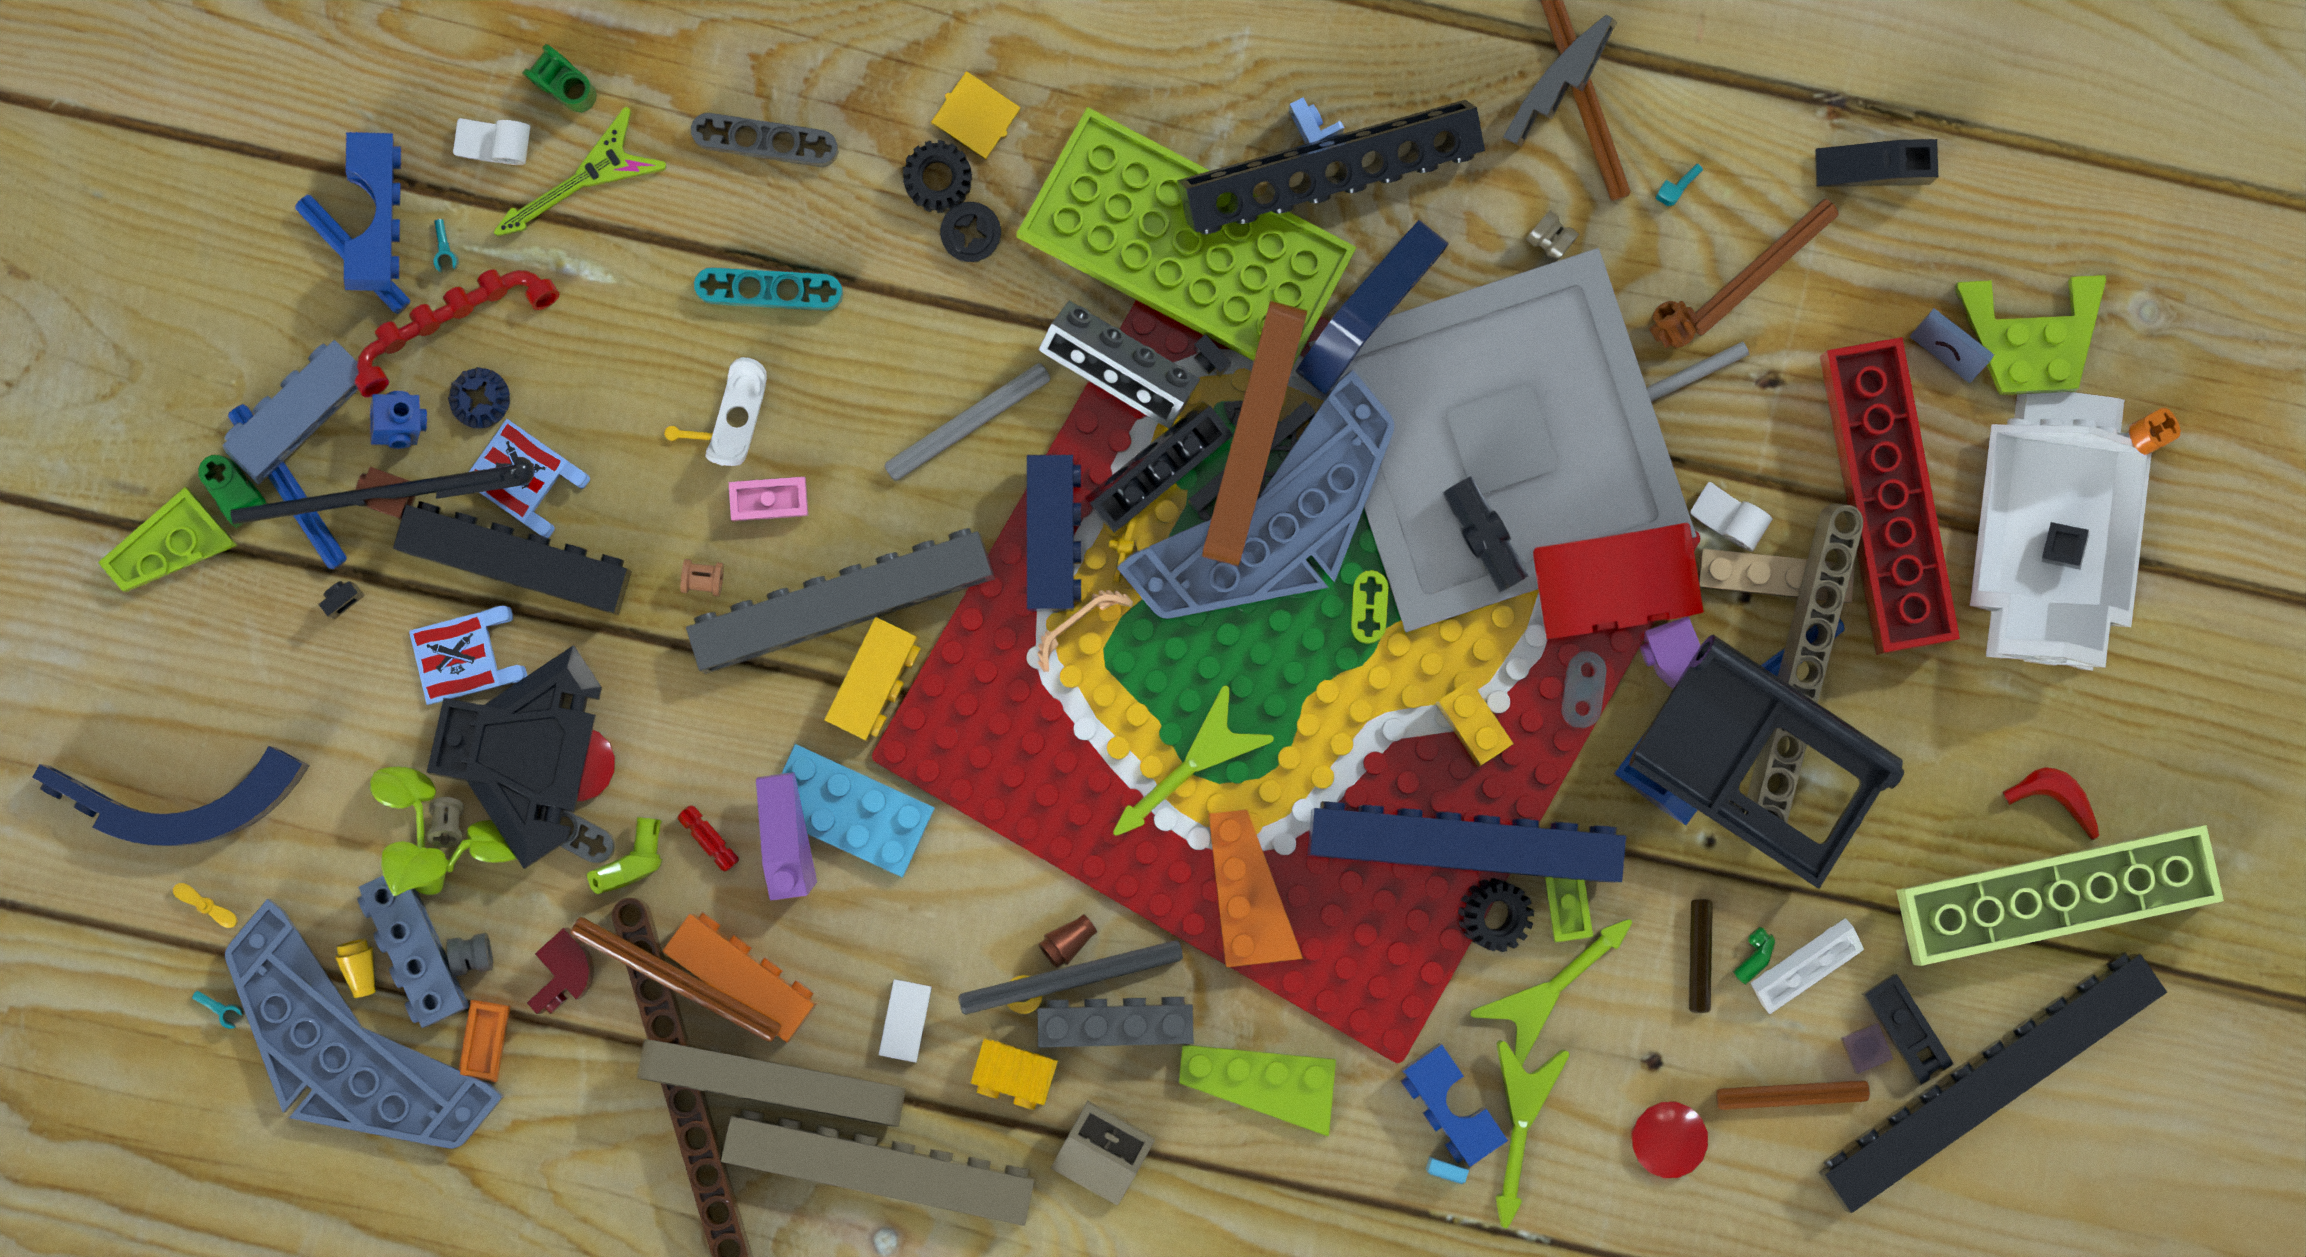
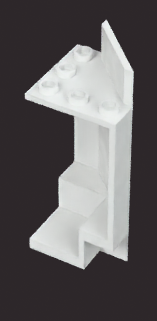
M2075 392L2017 394L2014 418L2008 419L2007 425L1991 424L1970 606L1991 611L1986 657L2022 659L2024 662L2053 666L2068 665L2077 669L2093 671V667L2105 668L2110 626L2131 627L2152 453L2148 455L2140 453L2133 445L2129 433H2121L2125 400ZM2051 522L2089 530L2090 534L2081 570L2042 562V555Z

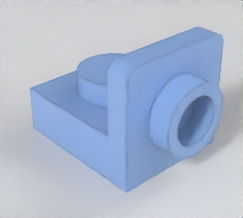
M1304 97L1289 105V113L1305 144L1343 134L1344 126L1341 121L1320 130L1319 126L1323 125L1322 118L1315 105L1308 106Z

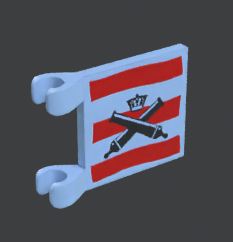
M506 419L469 472L517 464V457H524L530 460L534 466L535 474L529 484L479 493L539 535L549 538L554 532L555 527L534 512L560 475L580 489L586 487L590 477Z
M498 606L479 613L409 631L427 705L442 702L443 698L454 699L514 684L528 676L525 666L514 665L501 670L497 669L487 627L511 622L513 620V613L510 607Z

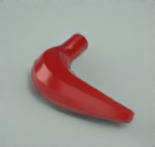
M2048 767L2037 769L2019 784L2003 791L2009 805L2033 795L2052 797L2065 807L2091 840L2099 837L2098 825L2086 793L2078 782L2064 771Z

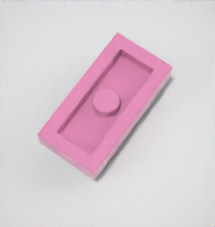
M805 477L728 482L732 522L809 516Z

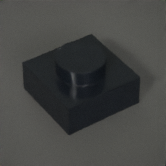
M1206 334L1194 344V351L1197 353L1194 360L1208 375L1214 371L1221 377L1231 367V361Z
M2051 522L2042 555V562L2081 570L2090 534L2089 530Z
M339 581L324 592L323 596L326 599L318 605L328 617L336 619L365 595L357 584L351 581L344 584L342 581Z

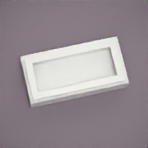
M894 979L879 1050L880 1056L917 1063L932 986Z

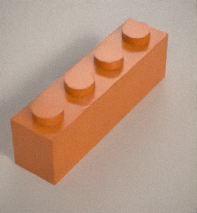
M702 912L699 917L695 914H689L662 952L709 986L778 1022L781 1027L777 1036L785 1042H790L817 1005V1003L811 1000L814 993L797 980L791 985L781 978L780 974L783 970L769 959L764 957L759 962L748 954L752 947L739 937L733 935L729 940L717 931L721 925L706 913Z

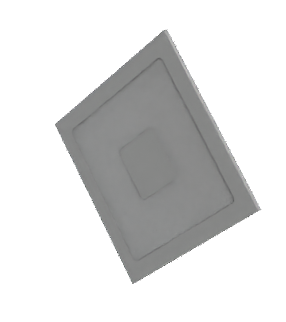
M1599 248L1388 316L1368 338L1339 378L1340 380L1348 372L1354 370L1394 420V432L1365 503L1364 510L1405 633L1537 590L1538 583L1533 558V550L1536 547L1606 537L1686 522L1690 525L1692 538L1697 537ZM1316 340L1309 342L1310 349L1314 345ZM1470 476L1474 479L1491 511L1495 510L1503 521L1511 537L1509 542L1529 577L1499 593L1480 558L1477 559L1466 544L1460 531L1462 527L1442 494L1445 490Z

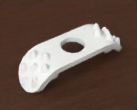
M738 358L731 363L723 400L711 442L705 455L709 461L720 466L741 465L750 447L767 380L765 368L754 359ZM737 407L745 409L749 415L747 423L739 428L732 427L727 423V414L730 410Z

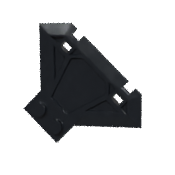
M574 645L484 705L443 698L427 773L434 776L467 781L523 869L528 868L569 840L571 827L560 825L563 810L575 812L596 718L595 714L585 712L587 700H600L602 686ZM565 695L572 696L570 709L562 708ZM540 806L548 808L545 821L537 820Z

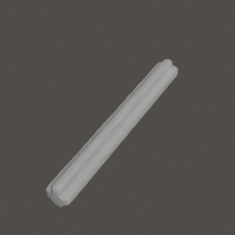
M1037 363L887 461L885 469L894 481L901 479L1048 383L1050 375L1041 363Z

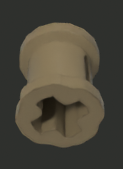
M440 797L432 800L429 804V812L432 815V828L427 833L428 842L443 848L454 847L460 844L462 832L459 830V817L464 812L463 803L458 799L450 797Z

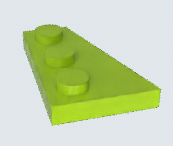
M184 487L98 563L122 591L128 592L238 546V544L191 490Z

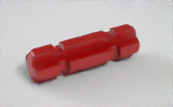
M690 805L678 815L680 823L686 829L692 831L690 833L710 857L713 856L715 858L714 862L722 871H729L738 863V856L731 848L727 849L725 847L727 843L707 820L703 821L701 819L703 815L695 806Z

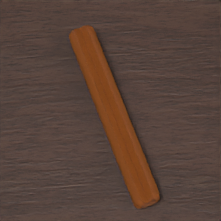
M1864 1080L1721 1088L1716 1092V1103L1719 1109L1727 1110L1866 1102L1870 1097L1868 1082Z

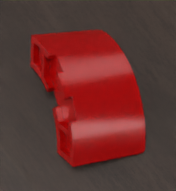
M1687 522L1606 537L1541 546L1533 550L1546 639L1588 634L1598 630L1615 628V621H1617L1618 629L1644 625L1652 621L1671 620L1704 613L1691 528Z

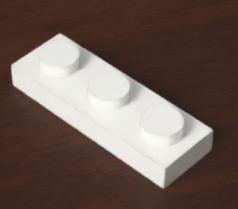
M1845 918L1833 927L1828 928L1823 934L1804 947L1796 950L1791 956L1772 969L1764 972L1760 977L1751 982V985L1762 1006L1771 1014L1862 952L1864 948L1854 927Z

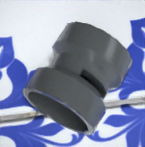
M487 933L476 934L469 940H463L460 937L447 939V956L453 977L466 975L469 970L474 969L479 972L493 970V954Z

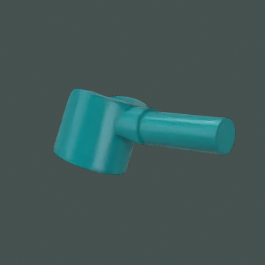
M1696 164L1679 180L1677 185L1666 179L1655 199L1666 206H1674L1687 186L1703 171L1702 166Z
M435 220L439 252L433 259L434 266L438 271L442 272L440 259L443 255L447 254L452 258L453 269H456L459 259L454 252L450 251L444 220Z
M198 990L192 996V999L219 1015V1021L225 1028L233 1029L236 1027V1025L225 1019L224 1014L227 1010H234L239 1015H243L241 1007L236 1004L225 1006Z

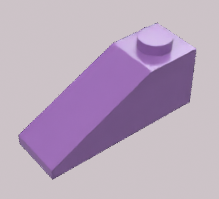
M1687 616L1645 631L1644 644L1640 645V650L1647 667L1653 665L1657 676L1673 689L1699 649L1700 643L1690 618Z
M795 772L757 777L756 788L762 864L770 901L807 896L817 883Z

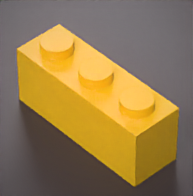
M875 617L824 720L867 742L871 735L878 737L887 720V717L882 715L888 701L895 703L904 686V682L900 681L899 678L905 666L912 669L919 656L921 648L916 646L919 639Z

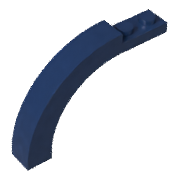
M268 746L256 767L229 793L202 807L169 814H155L130 808L50 765L39 764L32 778L43 783L40 787V790L57 799H61L64 794L75 800L74 808L91 817H95L99 813L92 828L107 835L146 845L187 846L219 840L256 823L274 810L291 793L310 765L277 747Z

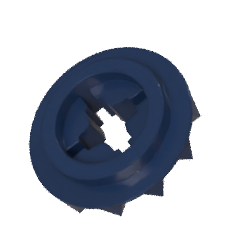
M476 367L468 371H462L461 375L451 383L448 401L452 414L461 423L468 427L481 429L495 425L505 416L510 404V392L506 382L499 374L493 370ZM486 384L484 395L493 405L479 403L470 412L473 399L465 392L466 389L478 392Z

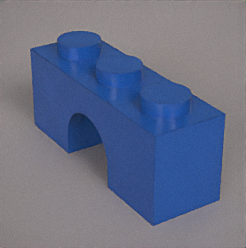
M1438 1043L1401 1069L1406 1075L1401 1080L1403 1086L1413 1100L1420 1096L1428 1109L1423 1112L1425 1118L1435 1132L1442 1128L1450 1141L1445 1146L1457 1164L1464 1160L1471 1167L1508 1141L1486 1108L1482 1107L1475 1113L1464 1117L1456 1116L1449 1110L1446 1103L1447 1092L1455 1082L1464 1076L1442 1044Z

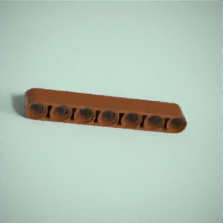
M1270 301L1201 557L1239 567L1308 310Z

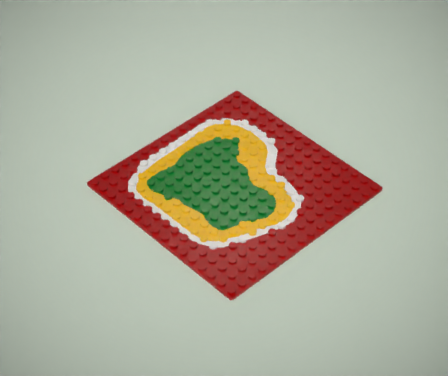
M1137 300L1119 329L1126 335L1152 348L1156 353L1176 365L1184 367L1188 372L1200 378L1187 405L1174 424L1204 401L1213 408L1233 433V436L1137 514L1136 524L1131 540L1134 541L1131 554L1203 522L1188 504V500L1226 467L1236 427L1226 415L1224 402L1244 400L1254 363L1249 358L1210 339L1231 361V367L1221 377L1214 371L1208 375L1194 360V357L1197 355L1194 351V344L1204 335ZM1321 316L1291 371L1277 424L1305 401L1317 412L1327 398L1326 395L1324 396L1295 372L1310 350L1309 342L1317 340L1330 322ZM1088 381L1046 454L1073 455V465L1081 464V488H1074V503H1081V526H1074V541H1081V564H1074V579H1081V602H1074V611L1028 612L1026 488L988 553L995 579L967 589L874 749L872 759L882 767L1225 964L1209 814L1247 810L1303 959L1230 968L1395 1063H1401L1408 1055L1472 942L1463 933L1466 929L1460 927L1459 920L1464 919V916L1458 914L1459 907L1465 908L1467 904L1461 901L1463 895L1470 897L1472 893L1468 889L1472 885L1480 887L1479 881L1483 879L1490 882L1491 878L1507 881L1510 874L1307 856L1311 810L1313 808H1320V802L1329 801L1345 803V811L1358 812L1361 805L1383 806V814L1397 815V809L1407 808L1423 810V818L1435 819V814L1438 812L1461 813V821L1474 822V816L1485 815L1500 817L1501 825H1512V819L1539 820L1540 823L1642 644L1645 631L1650 630L1654 621L1644 625L1618 629L1617 621H1615V628L1598 630L1588 634L1546 639L1539 589L1405 633L1364 508L1335 583L1312 555L1306 559L1329 588L1166 619L1159 617L1123 575L1120 583L1113 582L1119 553H1116L1117 549L1108 547L1110 539L1119 541L1120 538H1124L1126 524L1114 533L1098 516L1085 497L1161 436L1168 428ZM1309 422L1296 432V442ZM1291 437L1280 446L1291 447ZM1273 451L1269 454L1266 472H1276L1289 452ZM1272 477L1265 478V487ZM1216 500L1204 509L1211 518ZM1695 531L1697 537L1692 538L1694 551L1701 539L1697 531ZM1373 570L1381 573L1388 582L1387 622L1385 633L1381 639L1372 644H1365L1355 639L1351 631L1352 595L1354 582L1357 577L1365 571ZM1368 578L1366 584L1360 585V591H1365L1367 594L1366 604L1373 605L1374 594L1381 592L1382 589L1381 586L1375 585L1374 578ZM1100 590L1105 593L1107 590H1110L1113 594L1115 591H1118L1122 596L1126 594L1133 601L1132 607L1116 604L1102 610L1096 606L1056 638L1058 646L1050 655L1049 672H1043L1038 664L1040 658L1037 652L1040 651L1038 644H1042L1041 636H1045V631L1053 632L1090 603L1093 594L1099 595ZM1366 610L1364 622L1358 623V629L1364 630L1366 637H1371L1374 630H1379V624H1375L1372 621L1373 610ZM1469 680L1472 681L1513 742V745L1477 767L1435 704ZM1228 686V729L1236 734L1272 735L1274 737L1273 742L1204 770L1194 772L1143 818L1144 825L1115 836L1113 834L1114 829L1126 807L1129 805L1134 807L1185 761L1221 688ZM1494 902L1488 906L1485 912L1484 919L1486 918Z

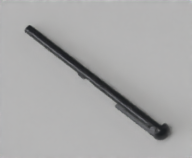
M517 457V464L231 509V520L235 525L355 505L364 507L367 506L366 500L374 498L399 499L436 493V499L525 486L534 478L535 469L530 460L524 457Z

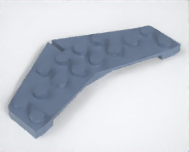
M1351 370L1335 384L1263 492L1257 498L1239 567L1201 557L1211 519L1129 555L1116 568L1152 611L1159 617L1166 619L1329 588L1306 559L1312 555L1335 583L1394 432L1392 416L1356 372Z
M267 899L228 945L225 951V960L282 1112H287L307 1087L312 1089L289 1118L453 1149L465 1144L504 1098L502 1093L483 1080L472 1076L460 1075V1071L456 1068L363 1028L287 913L271 899Z

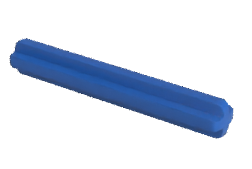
M305 195L297 202L295 209L344 260V242L352 240V238L311 195ZM393 281L392 291H374L396 314L402 312L410 304V299Z

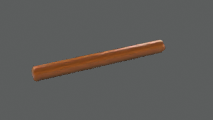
M1540 0L1559 55H1561L1577 39L1564 1ZM1589 78L1583 92L1570 86L1610 199L1617 201L1629 196L1630 188L1591 78Z
M579 917L571 929L573 937L767 1042L774 1041L779 1033L781 1025L778 1022L586 918Z

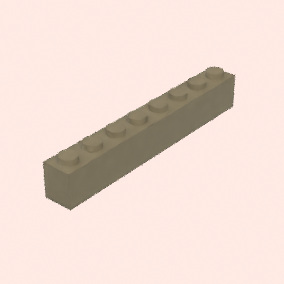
M742 1109L740 1115L734 1114L730 1116L721 1162L1022 1226L1026 1224L1035 1177L1028 1176L1029 1169L1013 1165H1006L1005 1171L990 1168L991 1161L975 1157H968L967 1163L952 1160L953 1153L937 1149H930L929 1155L914 1152L915 1145L899 1141H893L892 1147L876 1144L878 1137L855 1133L854 1139L839 1136L840 1129L817 1125L816 1131L801 1128L802 1121L779 1117L778 1123L763 1120L764 1113Z

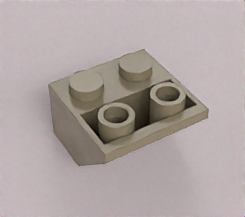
M1087 1100L1050 1169L1118 1206L1152 1147L1155 1137Z

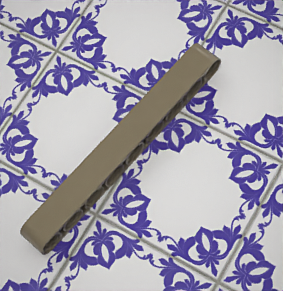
M1830 504L1821 511L1818 517L1778 674L1780 679L1816 703L1819 700L1863 528L1861 512L1851 505ZM1843 512L1846 515L1847 524L1839 532L1834 523L1836 516ZM1834 549L1837 554V562L1834 567L1829 569L1825 563V556L1827 552ZM1824 586L1827 589L1828 598L1822 606H1819L1816 603L1815 595L1817 590ZM1815 624L1818 628V637L1814 642L1809 643L1806 639V631L1810 625ZM1806 661L1809 673L1806 678L1800 681L1797 678L1796 669L1801 662ZM1776 728L1757 756L1747 797L1787 823L1807 745L1784 729ZM1787 736L1790 741V747L1785 754L1780 755L1777 750L1778 741L1782 737ZM1778 773L1780 785L1775 791L1770 792L1767 787L1768 780L1773 774Z

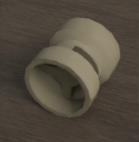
M1550 210L1536 225L1526 240L1534 247H1542L1546 251V257L1552 262H1556L1580 234L1571 227H1564L1560 223L1559 217ZM1555 234H1557L1558 236L1556 237V239L1553 242H1551L1550 240L1553 238Z

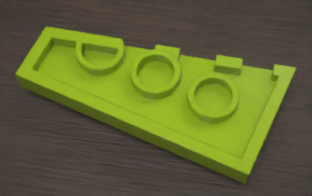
M1182 1045L1180 1084L1329 1137L1336 1059Z

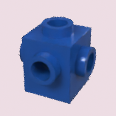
M405 391L373 394L370 405L371 445H388L394 449H404L411 445H417L420 432H426L427 410L420 409L419 395H410Z

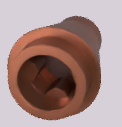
M1083 914L1078 919L1045 934V939L1038 945L1051 964L1058 968L1063 963L1068 965L1088 940L1097 933V930L1089 918Z

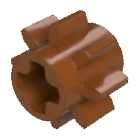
M1667 301L1655 309L1652 315L1655 324L1649 330L1657 342L1661 341L1665 348H1668L1670 345L1674 348H1679L1687 345L1694 338L1697 331L1693 324L1697 323L1699 318L1692 307H1686L1683 301L1679 303Z

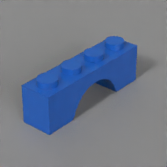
M346 132L347 181L360 186L371 196L376 206V212L371 225L364 233L344 242L345 290L392 291V279H399L400 261L399 256H392V242H400V219H393V206H400L401 183H393L394 169H401V146H394L393 133Z

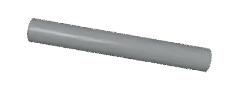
M1742 341L1647 387L1651 402L1748 356L1747 346Z

